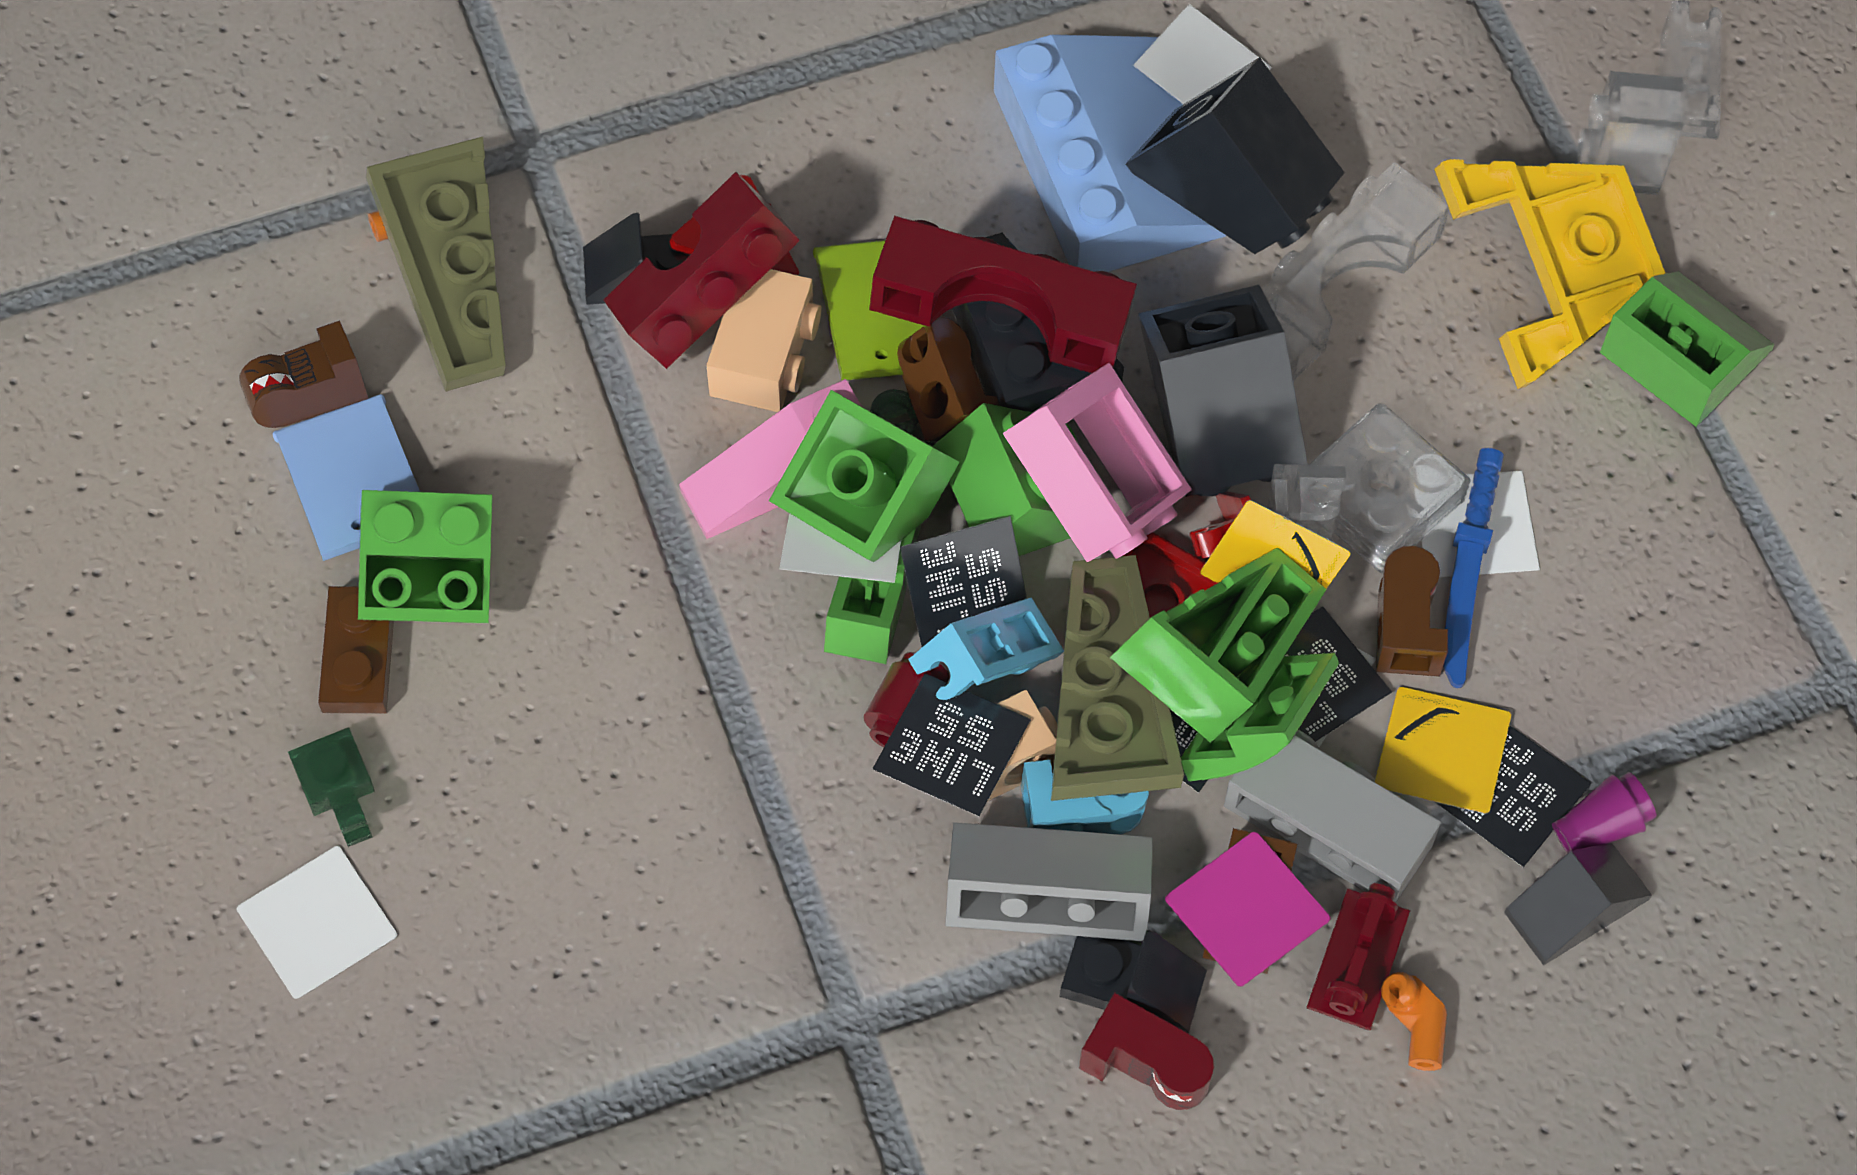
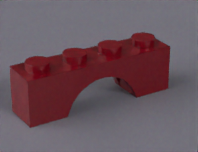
M894 215L873 274L869 310L930 327L943 313L955 306L974 301L1002 303L1024 313L1037 325L1047 343L1051 362L1093 373L1107 363H1110L1112 368H1114L1129 319L1137 284L1122 280L1115 274L1107 271H1090L1062 263L1050 255H1033L1001 246L996 241L986 237H969L941 229L929 221L909 220Z

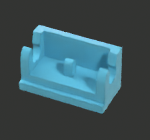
M1030 597L949 624L908 660L917 674L938 667L940 662L947 665L951 675L950 682L940 687L936 693L938 699L947 700L962 694L974 683L980 685L1009 674L1017 675L1028 672L1040 663L1057 658L1064 650L1034 600Z

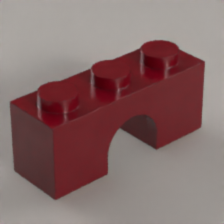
M737 172L731 175L692 213V216L700 225L701 235L695 250L683 263L669 270H660L649 258H646L603 299L627 334L666 369L800 241L773 207Z

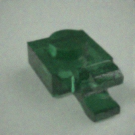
M345 728L288 751L313 816L332 809L348 847L372 838L358 798L375 792V789L350 728Z

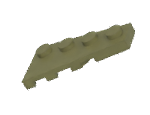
M483 136L367 166L366 171L367 182L445 392L503 376L506 367L499 293L497 292L495 277V252L491 236L488 183H486Z
M1136 555L1122 556L1117 559L1115 557L1093 559L1089 562L1079 560L1072 563L1051 801L1181 788L1184 771L1170 708L1110 658L1150 619Z

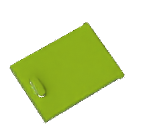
M885 240L814 247L812 251L817 263L841 381L844 379L855 380L903 375L897 355L898 346L903 340L924 326L869 310L873 274Z

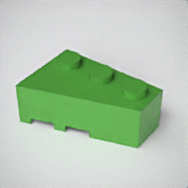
M1276 548L1227 575L1221 582L1205 591L1201 589L1192 594L1180 605L1167 612L1163 610L1152 616L1110 658L1211 743L1254 704L1327 589L1279 548Z

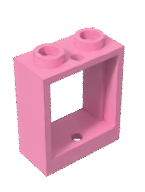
M1107 363L1066 389L1003 433L1086 562L1093 560L1108 550L1117 559L1148 539L1146 535L1154 532L1178 515L1172 505L1192 490L1110 363ZM1073 418L1132 507L1125 514L1065 425Z

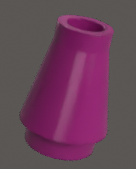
M1631 772L1619 778L1611 774L1564 817L1553 822L1552 826L1561 845L1569 853L1571 850L1603 845L1645 832V824L1656 818V811L1646 790Z

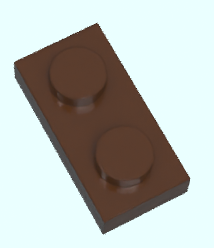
M329 586L318 700L322 713L387 714L394 621L358 620V586Z

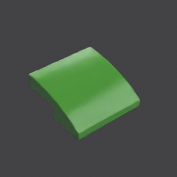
M1336 654L1284 656L1254 704L1210 743L1197 732L1181 757L1182 767L1188 781L1208 780L1245 771L1265 762L1286 747L1339 665Z

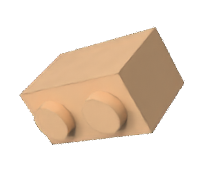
M770 269L724 313L706 365L709 396L774 412L782 410L787 391L796 393L802 380L805 357L799 354L804 339L813 341L820 323L822 308L821 305L813 303V283L811 278Z

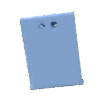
M382 394L273 432V438L275 442L279 443L323 561L359 549L362 490L420 492L386 409V399Z

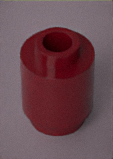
M907 652L901 661L891 664L863 716L864 722L871 729L869 735L873 741L884 748L925 673L948 683L950 675L940 663L936 668L917 674L908 660L916 652Z

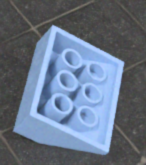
M1048 35L995 51L994 94L1069 265L1090 271L1110 272L1226 237V235L1132 174L1126 166L1129 159L1169 115L1183 105L1133 66L1158 37Z

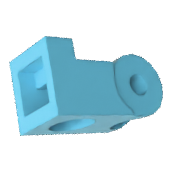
M1051 761L1024 762L1020 786L1027 828L1121 835L1137 827L1144 816L1149 791L1051 801L1053 779Z

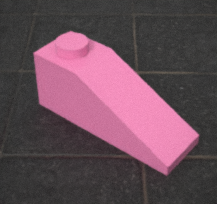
M846 379L790 403L679 484L680 491L706 539L778 508V506L769 502V499L829 392L833 390L861 406Z

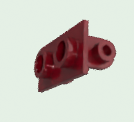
M1379 883L1370 884L1368 892L1362 893L1347 888L1306 1009L1368 1031L1371 1030L1382 998V984L1390 974L1411 911L1397 906L1393 901L1395 896L1393 889Z

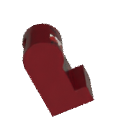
M1116 993L1113 994L1084 1044L1079 1064L1080 1070L1102 1082L1112 1066L1139 1082L1152 1087L1155 1096L1166 1107L1176 1110L1191 1109L1204 1100L1207 1096L1214 1071L1213 1056L1208 1047L1199 1039Z

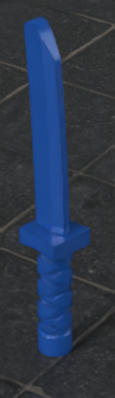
M1482 448L1479 451L1476 464L1477 470L1474 472L1472 481L1474 484L1470 490V501L1467 503L1465 512L1466 519L1463 523H1458L1452 545L1458 547L1445 622V629H1448V653L1443 668L1450 684L1454 688H1462L1466 680L1471 625L1483 553H1487L1493 533L1492 529H1488L1487 523L1490 521L1491 505L1494 503L1495 488L1498 486L1500 477L1498 474L1501 471L1504 454L1493 448Z

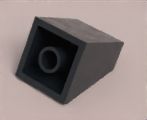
M1260 57L1175 109L1126 163L1132 174L1253 254H1257L1274 243H1277L1281 249L1286 248L1306 234L1311 227L1306 220L1321 212L1333 201L1334 198L1330 191L1345 173Z
M1260 285L1138 313L1171 457L1192 489L1185 495L1186 497L1193 495L1204 497L1216 496L1228 491L1234 485L1255 480L1263 482L1279 481L1288 477L1292 471L1309 468L1285 331Z

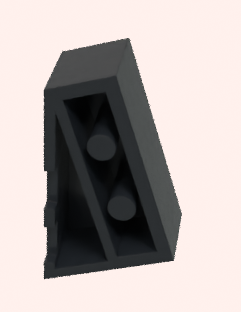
M1002 232L986 237L996 241L1001 246L1018 250ZM974 301L952 308L959 327L965 332L972 349L971 357L986 395L996 396L1002 407L1034 412L1091 374L1090 372L1051 362L1047 343L1040 329L1028 316L1011 306L991 301ZM1116 359L1113 369L1123 382L1124 366Z

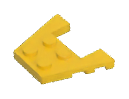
M1449 159L1441 162L1434 169L1453 220L1505 203L1511 204L1554 317L1508 331L1498 338L1517 389L1531 384L1611 322L1613 315L1652 276L1666 274L1624 165L1550 163L1547 166H1518L1514 161H1492L1490 164H1464V160Z

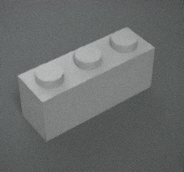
M1297 730L1290 743L1273 757L1250 769L1235 773L1229 780L1224 802L1225 808L1273 837L1297 843L1296 851L1364 892H1368L1369 886L1372 883H1379L1390 887L1395 891L1393 899L1395 903L1431 850L1441 822L1433 818L1429 809L1420 801L1407 795L1396 796L1375 783L1372 775L1364 768L1352 762L1344 761L1341 763L1319 750L1315 741L1300 730Z
M953 822L945 926L1143 941L1148 928L1151 901L1153 837Z

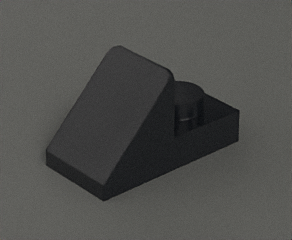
M633 213L583 246L586 304H605L603 299L646 258H649L660 270H669L683 263L691 254L674 250L670 246V239L673 234L642 236L640 213Z
M1146 930L1142 946L1121 939L1076 936L1059 997L1105 1010L1113 994L1116 993L1189 1034L1207 969L1153 931Z

